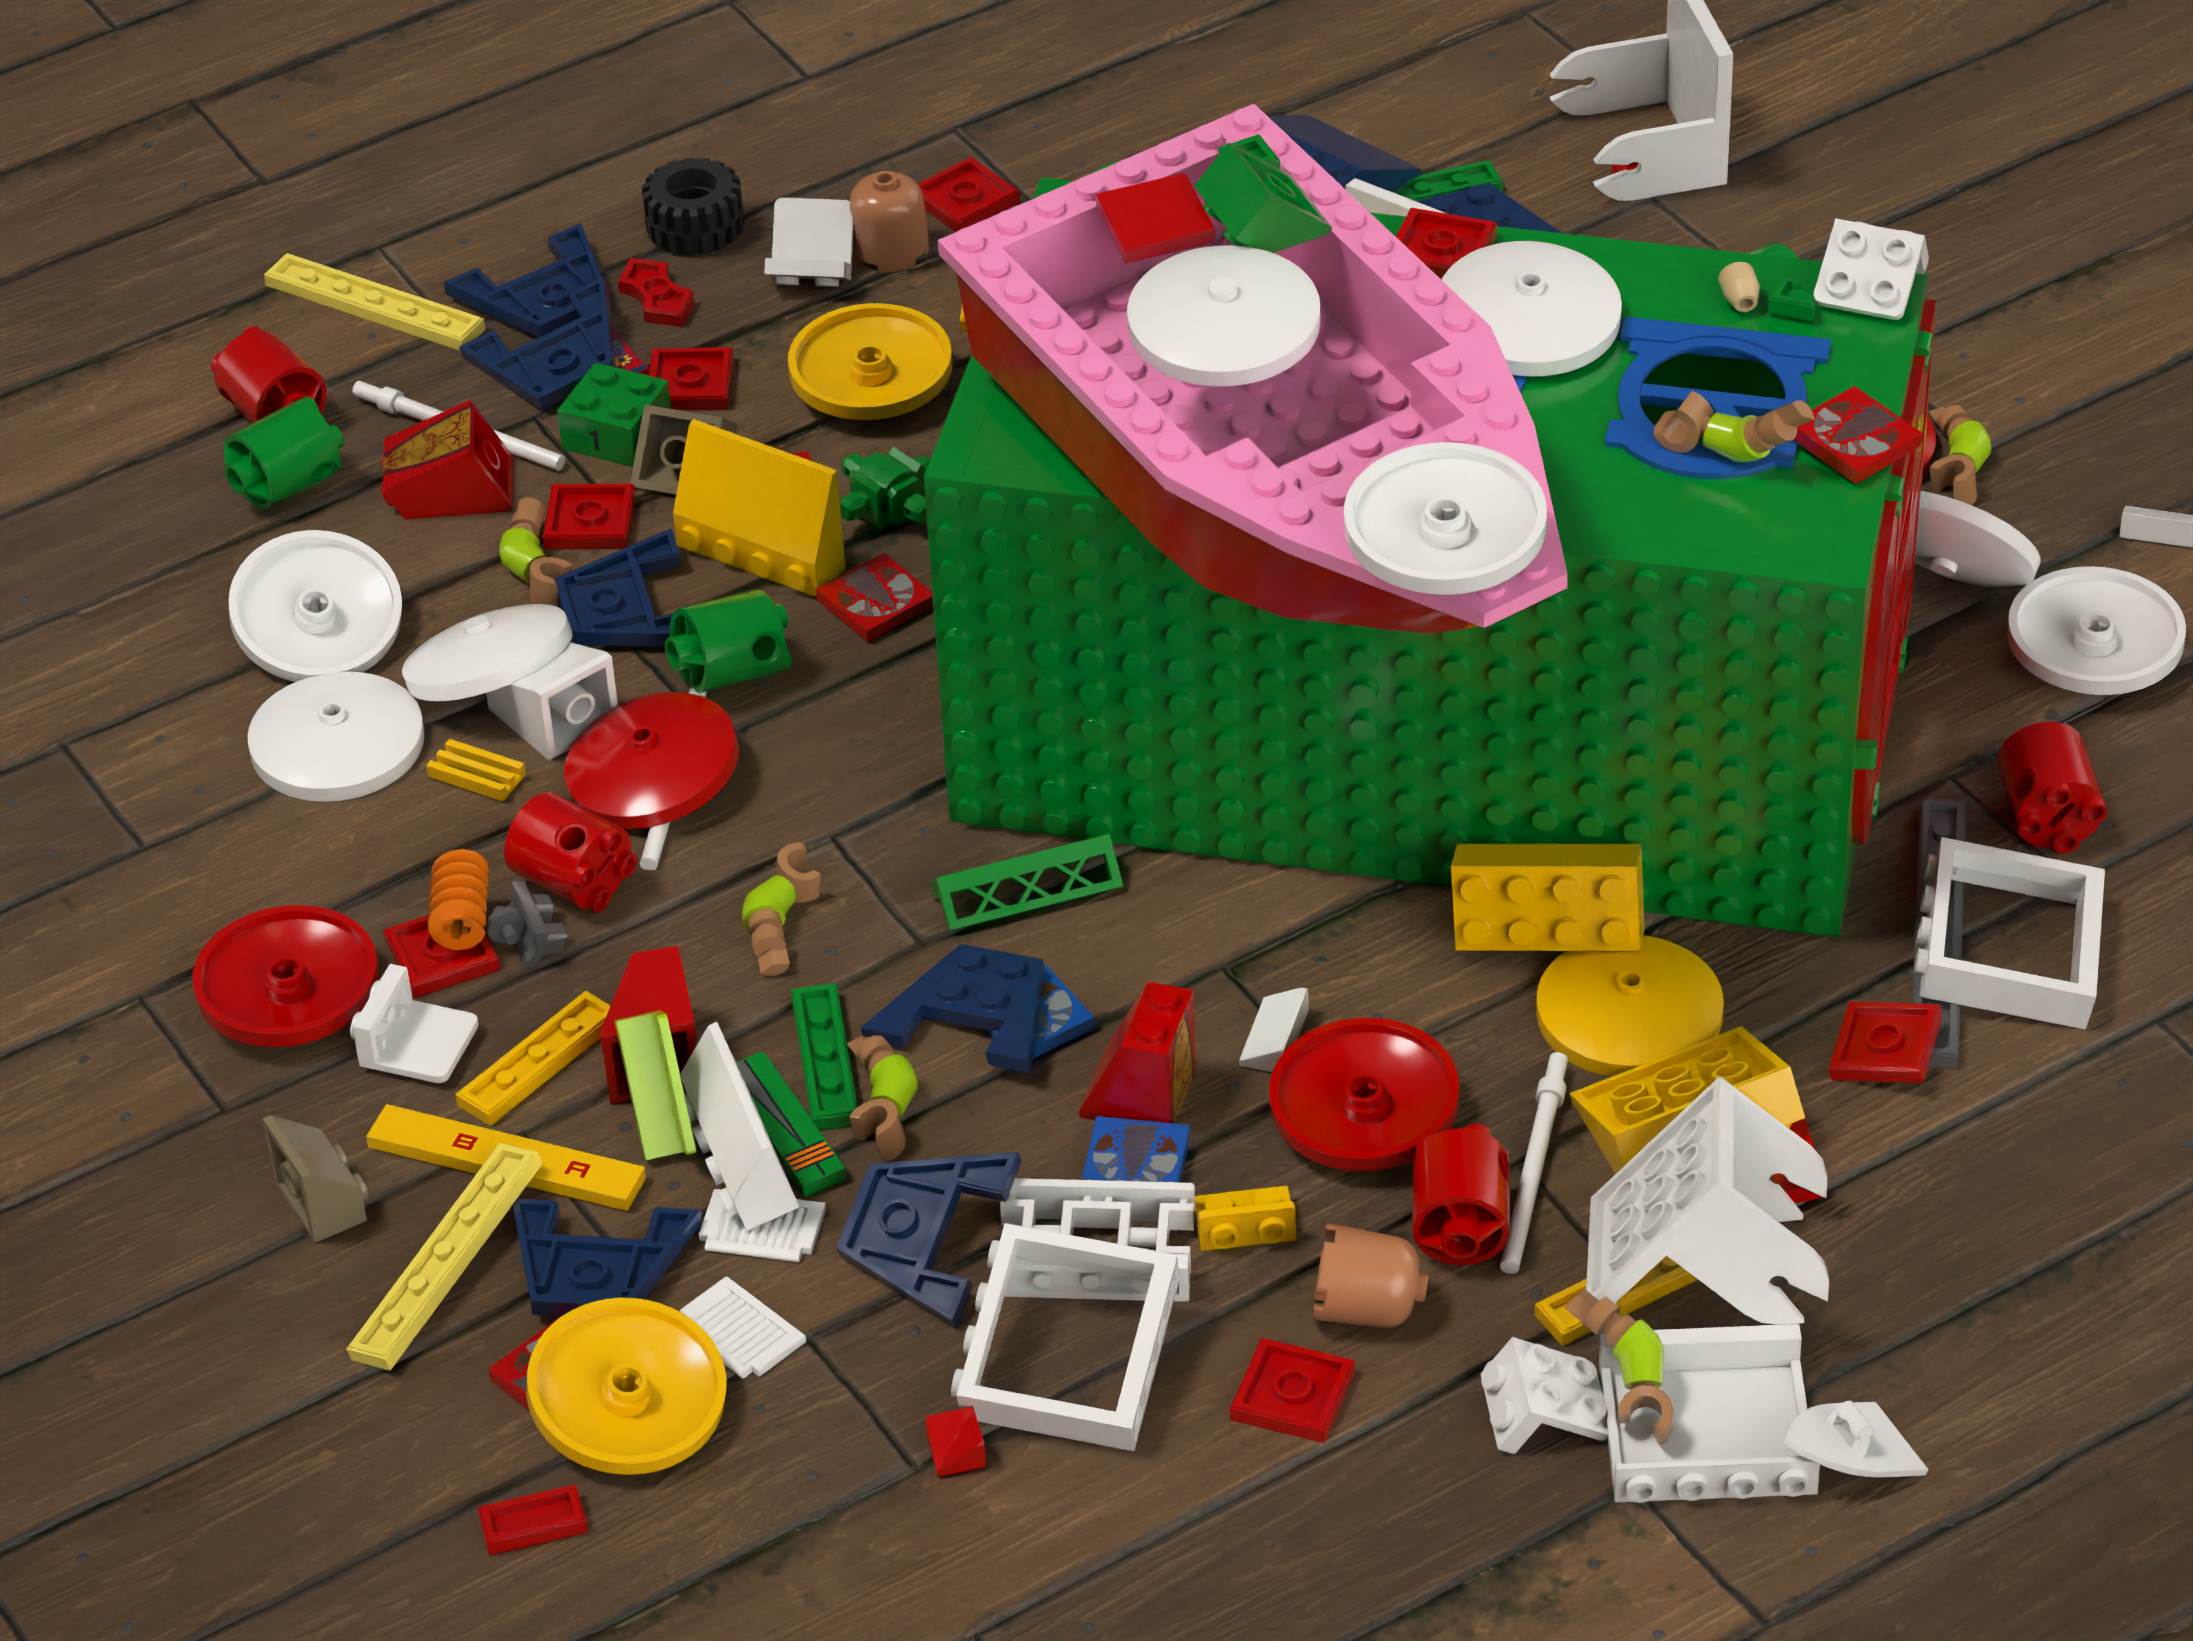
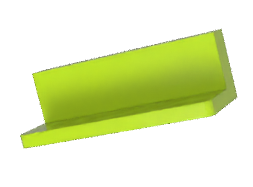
M659 1010L614 1020L644 1159L650 1160L684 1152L686 1155L696 1153L667 1014Z

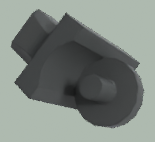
M511 881L512 900L507 907L501 905L495 907L493 913L486 921L485 929L490 939L494 942L514 944L526 969L539 968L542 955L562 954L567 939V932L562 923H551L554 911L549 894L531 895L524 881Z

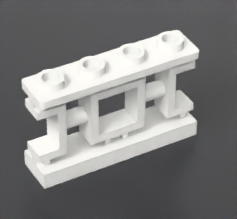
M1015 1178L1007 1201H1001L1000 1203L1002 1226L1008 1223L1067 1235H1073L1074 1227L1119 1229L1118 1244L1132 1247H1156V1251L1177 1255L1179 1282L1174 1301L1189 1302L1190 1246H1169L1170 1230L1194 1231L1195 1185L1193 1183ZM1036 1219H1062L1061 1225H1035ZM1132 1221L1158 1222V1228L1131 1226ZM1015 1257L1004 1297L1145 1301L1150 1282Z

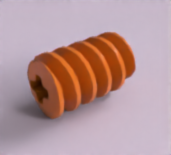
M466 849L451 850L435 860L431 869L429 933L438 944L452 950H465L474 947L483 940L486 933L484 927L486 925L489 867L486 859L475 851Z

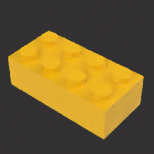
M1457 844L1451 864L1455 950L1640 951L1644 933L1641 844Z

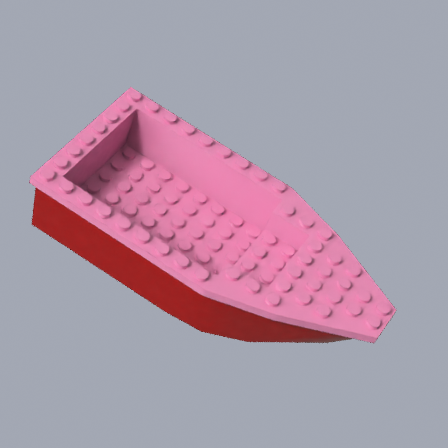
M1255 104L1239 109L938 240L939 255L957 275L972 356L1154 546L1204 588L1285 618L1425 634L1470 629L1476 626L1485 628L1567 589V569L1535 425L1491 326ZM1260 134L1280 159V169L1291 174L1333 227L1325 236L1274 253L1297 265L1314 283L1320 299L1321 321L1318 337L1310 351L1299 362L1284 372L1262 381L1237 386H1204L1174 379L1150 366L1141 358L1132 345L1127 319L1128 301L1132 290L1150 269L1172 256L1203 247L1235 245L1223 234L1226 230L1224 224L1215 220L1207 213L1215 228L1216 242L1125 264L1096 207V194L1186 173L1199 200L1204 205L1206 201L1194 185L1218 156L1217 148ZM1453 442L1485 447L1515 460L1526 468L1539 483L1547 505L1545 540L1536 557L1526 568L1512 578L1490 588L1451 595L1427 594L1406 590L1374 576L1357 561L1348 547L1344 532V503L1346 495L1355 479L1380 458L1415 445Z

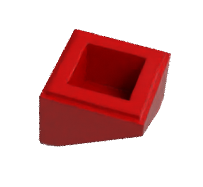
M973 1406L933 1414L925 1418L926 1440L937 1477L986 1467L984 1440Z

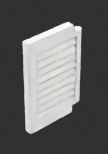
M714 1189L699 1232V1240L706 1241L705 1251L799 1262L802 1254L812 1255L826 1211L825 1203L796 1199L799 1208L747 1231L739 1213L732 1217L729 1216L718 1192L720 1189Z
M727 1276L680 1310L681 1313L691 1318L703 1328L717 1346L724 1365L741 1378L747 1377L752 1372L760 1377L806 1343V1337L803 1333Z

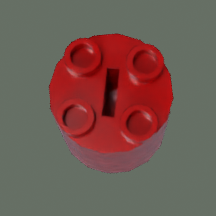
M258 326L247 328L242 335L232 340L211 361L210 368L214 373V382L218 393L234 405L252 423L307 396L315 401L320 414L326 404L327 387L323 377L272 332L264 331Z
M2037 722L2018 729L2004 741L1998 751L1997 768L2019 835L2034 846L2048 849L2054 848L2056 852L2061 854L2076 850L2080 845V841H2083L2096 831L2100 823L2108 815V809L2080 732L2070 725L2060 722Z
M542 792L531 798L519 810L509 827L504 848L507 868L513 873L581 909H590L595 913H600L606 909L612 894L617 890L622 880L630 877L635 871L638 860L637 855L631 852L632 844L630 837L623 828L554 792Z
M1470 1124L1465 1128L1449 1129L1434 1135H1425L1417 1142L1416 1154L1413 1160L1412 1231L1414 1241L1423 1253L1439 1262L1458 1266L1478 1264L1497 1255L1505 1247L1510 1235V1163L1508 1152L1497 1139L1491 1136L1489 1128L1481 1124Z

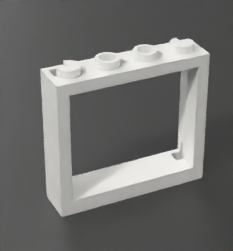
M1941 837L1937 854H1928L1926 869L1923 876V881L1931 882L1930 886L1925 885L1920 904V912L1928 914L1927 917L1922 916L1917 934V944L1924 945V949H1918L1914 965V972L1921 973L1919 996L2086 1030L2097 993L2105 869ZM1951 880L2076 904L2070 982L1944 957Z
M1005 1223L1000 1241L993 1240L989 1249L987 1267L992 1269L988 1283L981 1282L978 1288L975 1310L980 1313L976 1326L969 1325L967 1328L963 1353L968 1356L964 1369H956L951 1396L957 1397L959 1409L973 1406L978 1422L1135 1451L1179 1282L1177 1255ZM1015 1257L1150 1282L1116 1412L979 1386Z

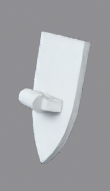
M1846 1401L1844 1403L1821 1404L1810 1407L1794 1419L1785 1437V1447L1827 1468L1863 1477L1923 1476L1929 1470L1876 1402L1853 1403L1852 1401Z

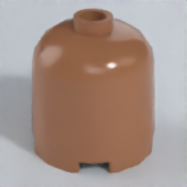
M881 171L861 179L850 193L849 199L854 229L853 259L860 266H863V262L877 265V270L881 273L900 272L916 266V258L923 253L926 255L929 252L927 220L921 188L909 176L893 171Z
M1326 1223L1324 1238L1333 1239V1243L1324 1241L1314 1300L1324 1301L1323 1305L1314 1304L1312 1319L1379 1328H1394L1404 1323L1411 1314L1414 1302L1425 1301L1429 1273L1419 1272V1256L1415 1247L1407 1240L1397 1236Z

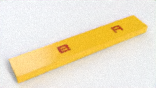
M388 1104L385 1105L366 1136L368 1148L473 1174L478 1173L499 1143L537 1151L543 1164L526 1187L624 1211L629 1210L646 1180L644 1166Z

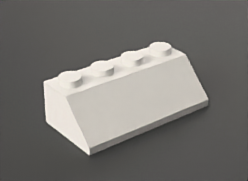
M715 1022L708 1025L682 1070L680 1078L687 1092L684 1096L690 1123L696 1120L700 1123V1125L692 1128L703 1154L712 1151L713 1156L705 1159L716 1185L723 1182L726 1184V1188L718 1191L730 1217L739 1213L748 1231L799 1208V1204L718 1023Z

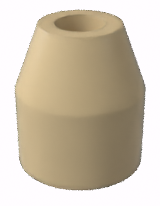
M1735 262L1726 266L1718 277L1725 300L1739 312L1751 311L1757 305L1760 290L1753 267L1746 262Z

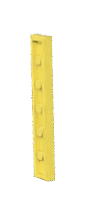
M288 253L264 274L265 285L459 351L460 346L478 338L486 330L484 318Z
M503 1143L498 1144L346 1350L352 1361L391 1371L543 1164L537 1151Z

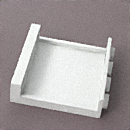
M1799 1324L1654 1330L1664 1346L1663 1383L1659 1389L1663 1390L1670 1398L1674 1412L1673 1432L1668 1441L1661 1445H1658L1653 1435V1427L1661 1418L1656 1410L1648 1407L1638 1408L1631 1415L1630 1423L1619 1424V1404L1624 1395L1630 1390L1624 1386L1619 1361L1612 1355L1614 1349L1604 1342L1606 1335L1604 1333L1600 1334L1599 1371L1604 1406L1606 1408L1607 1440L1615 1502L1644 1503L1665 1500L1694 1501L1714 1498L1744 1499L1763 1496L1794 1497L1818 1494L1820 1464L1785 1447V1437L1794 1419L1807 1409L1800 1363L1802 1339Z

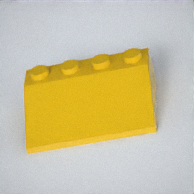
M696 419L689 423L673 510L677 546L817 597L816 588L837 578L845 570L837 470Z
M1742 1026L1569 1093L1573 1105L1614 1173L1621 1170L1719 1076L1787 1128L1791 1127V1123L1805 1118L1791 1067Z

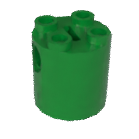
M307 396L227 436L223 444L225 476L231 488L237 494H243L253 506L261 510L270 509L336 474L340 470L339 449L344 446V439L340 430L335 425H328L320 414L315 401Z
M757 589L678 608L672 614L670 637L665 642L668 663L674 671H679L684 683L689 688H694L697 693L774 675L782 670L789 669L791 667V655L786 646L783 630L788 627L787 612L781 603L773 604L771 598L764 591Z

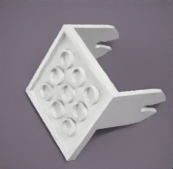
M1668 0L1666 34L1596 45L1574 51L1560 61L1550 73L1552 79L1584 80L1588 77L1594 78L1590 85H1579L1550 96L1551 101L1557 107L1569 114L1593 115L1667 102L1678 123L1633 131L1618 136L1605 145L1594 158L1596 164L1629 165L1633 162H1638L1639 164L1634 170H1623L1594 181L1595 187L1604 195L1618 201H1633L1727 184L1733 52L1704 0Z
M1719 1076L1591 1197L1586 1290L1599 1301L1607 1296L1616 1303L1665 1256H1668L1743 1314L1761 1323L1772 1325L1804 1323V1316L1780 1287H1776L1769 1282L1770 1279L1775 1276H1782L1788 1280L1790 1285L1828 1301L1829 1275L1825 1262L1818 1253L1779 1223L1802 1220L1803 1213L1782 1187L1771 1182L1769 1178L1776 1173L1784 1174L1788 1181L1826 1198L1827 1171L1823 1158L1810 1144Z

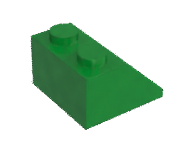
M1231 143L1225 146L1194 185L1206 201L1203 205L1205 211L1215 220L1224 224L1226 230L1223 234L1235 246L1257 248L1275 253L1325 236L1333 228L1291 174Z

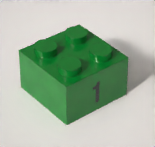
M594 363L557 410L562 449L633 467L644 405L671 409L668 380Z

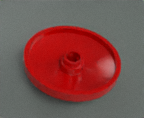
M663 692L645 695L610 709L581 732L572 744L565 761V783L573 803L623 829L658 826L677 820L697 810L711 800L725 786L732 776L738 761L739 741L729 715L721 706L708 698L685 692Z
M286 905L267 908L245 915L217 932L198 955L193 969L192 982L198 1009L207 1023L216 1031L244 1044L261 1047H287L319 1040L351 1023L355 1014L361 1012L369 1000L371 988L374 982L379 980V967L373 941L357 922L344 914L323 907Z
M1369 1017L1345 1019L1320 1026L1306 1033L1284 1051L1278 1059L1270 1078V1110L1275 1127L1282 1138L1304 1157L1328 1167L1348 1171L1388 1169L1414 1160L1417 1142L1422 1136L1434 1135L1452 1128L1460 1103L1459 1077L1449 1053L1438 1041L1424 1031L1390 1019Z

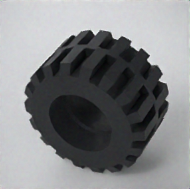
M684 158L681 161L674 160L668 162V165L656 168L655 173L649 174L646 177V183L642 185L646 232L651 242H656L657 247L669 249V252L674 254L711 253V250H720L726 247V243L734 242L737 239V234L742 233L744 214L740 178L738 175H735V170L730 166L724 167V163L710 161L708 158Z

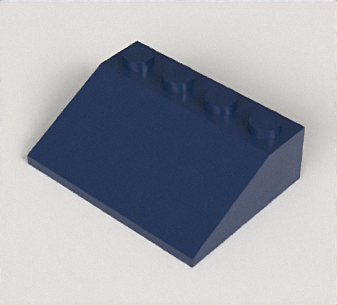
M1309 115L1268 116L1344 189L1346 184L1356 178L1394 193L1405 186L1407 181L1421 175V168Z

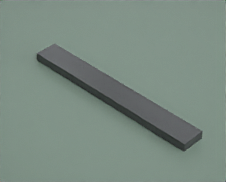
M1920 800L1914 965L1918 949H1924V945L1917 944V934L1922 916L1927 917L1928 914L1920 912L1924 887L1931 884V882L1923 881L1928 854H1937L1941 837L1965 842V801ZM1951 880L1944 957L1961 960L1964 882ZM1913 966L1912 1003L1940 1004L1943 1014L1928 1067L1957 1069L1960 1004L1920 997L1921 973L1914 972Z

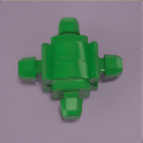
M894 446L889 454L875 452L866 458L858 454H850L844 457L842 460V472L849 479L850 493L840 499L841 518L846 521L863 518L879 530L883 528L885 523L898 525L908 519L916 523L926 522L924 475L931 458L920 456L912 459Z

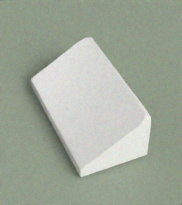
M2125 506L2121 517L2119 537L2193 548V515Z
M1297 988L1263 998L1239 1059V1066L1273 1072L1278 1059L1299 1037L1309 1011L1308 988Z

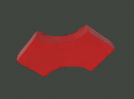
M630 258L618 280L619 293L632 296L644 305V322L683 327L695 304L694 292L674 284L668 278V263Z

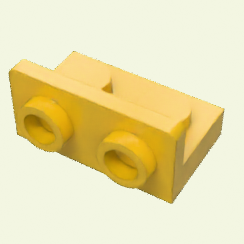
M1288 1185L1195 1196V1224L1200 1251L1296 1241V1210L1294 1202L1290 1200Z

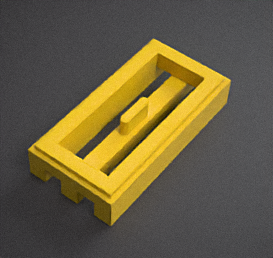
M452 739L445 743L446 751L440 749L436 753V762L430 760L426 765L427 774L430 778L502 802L526 775L525 765L522 762Z

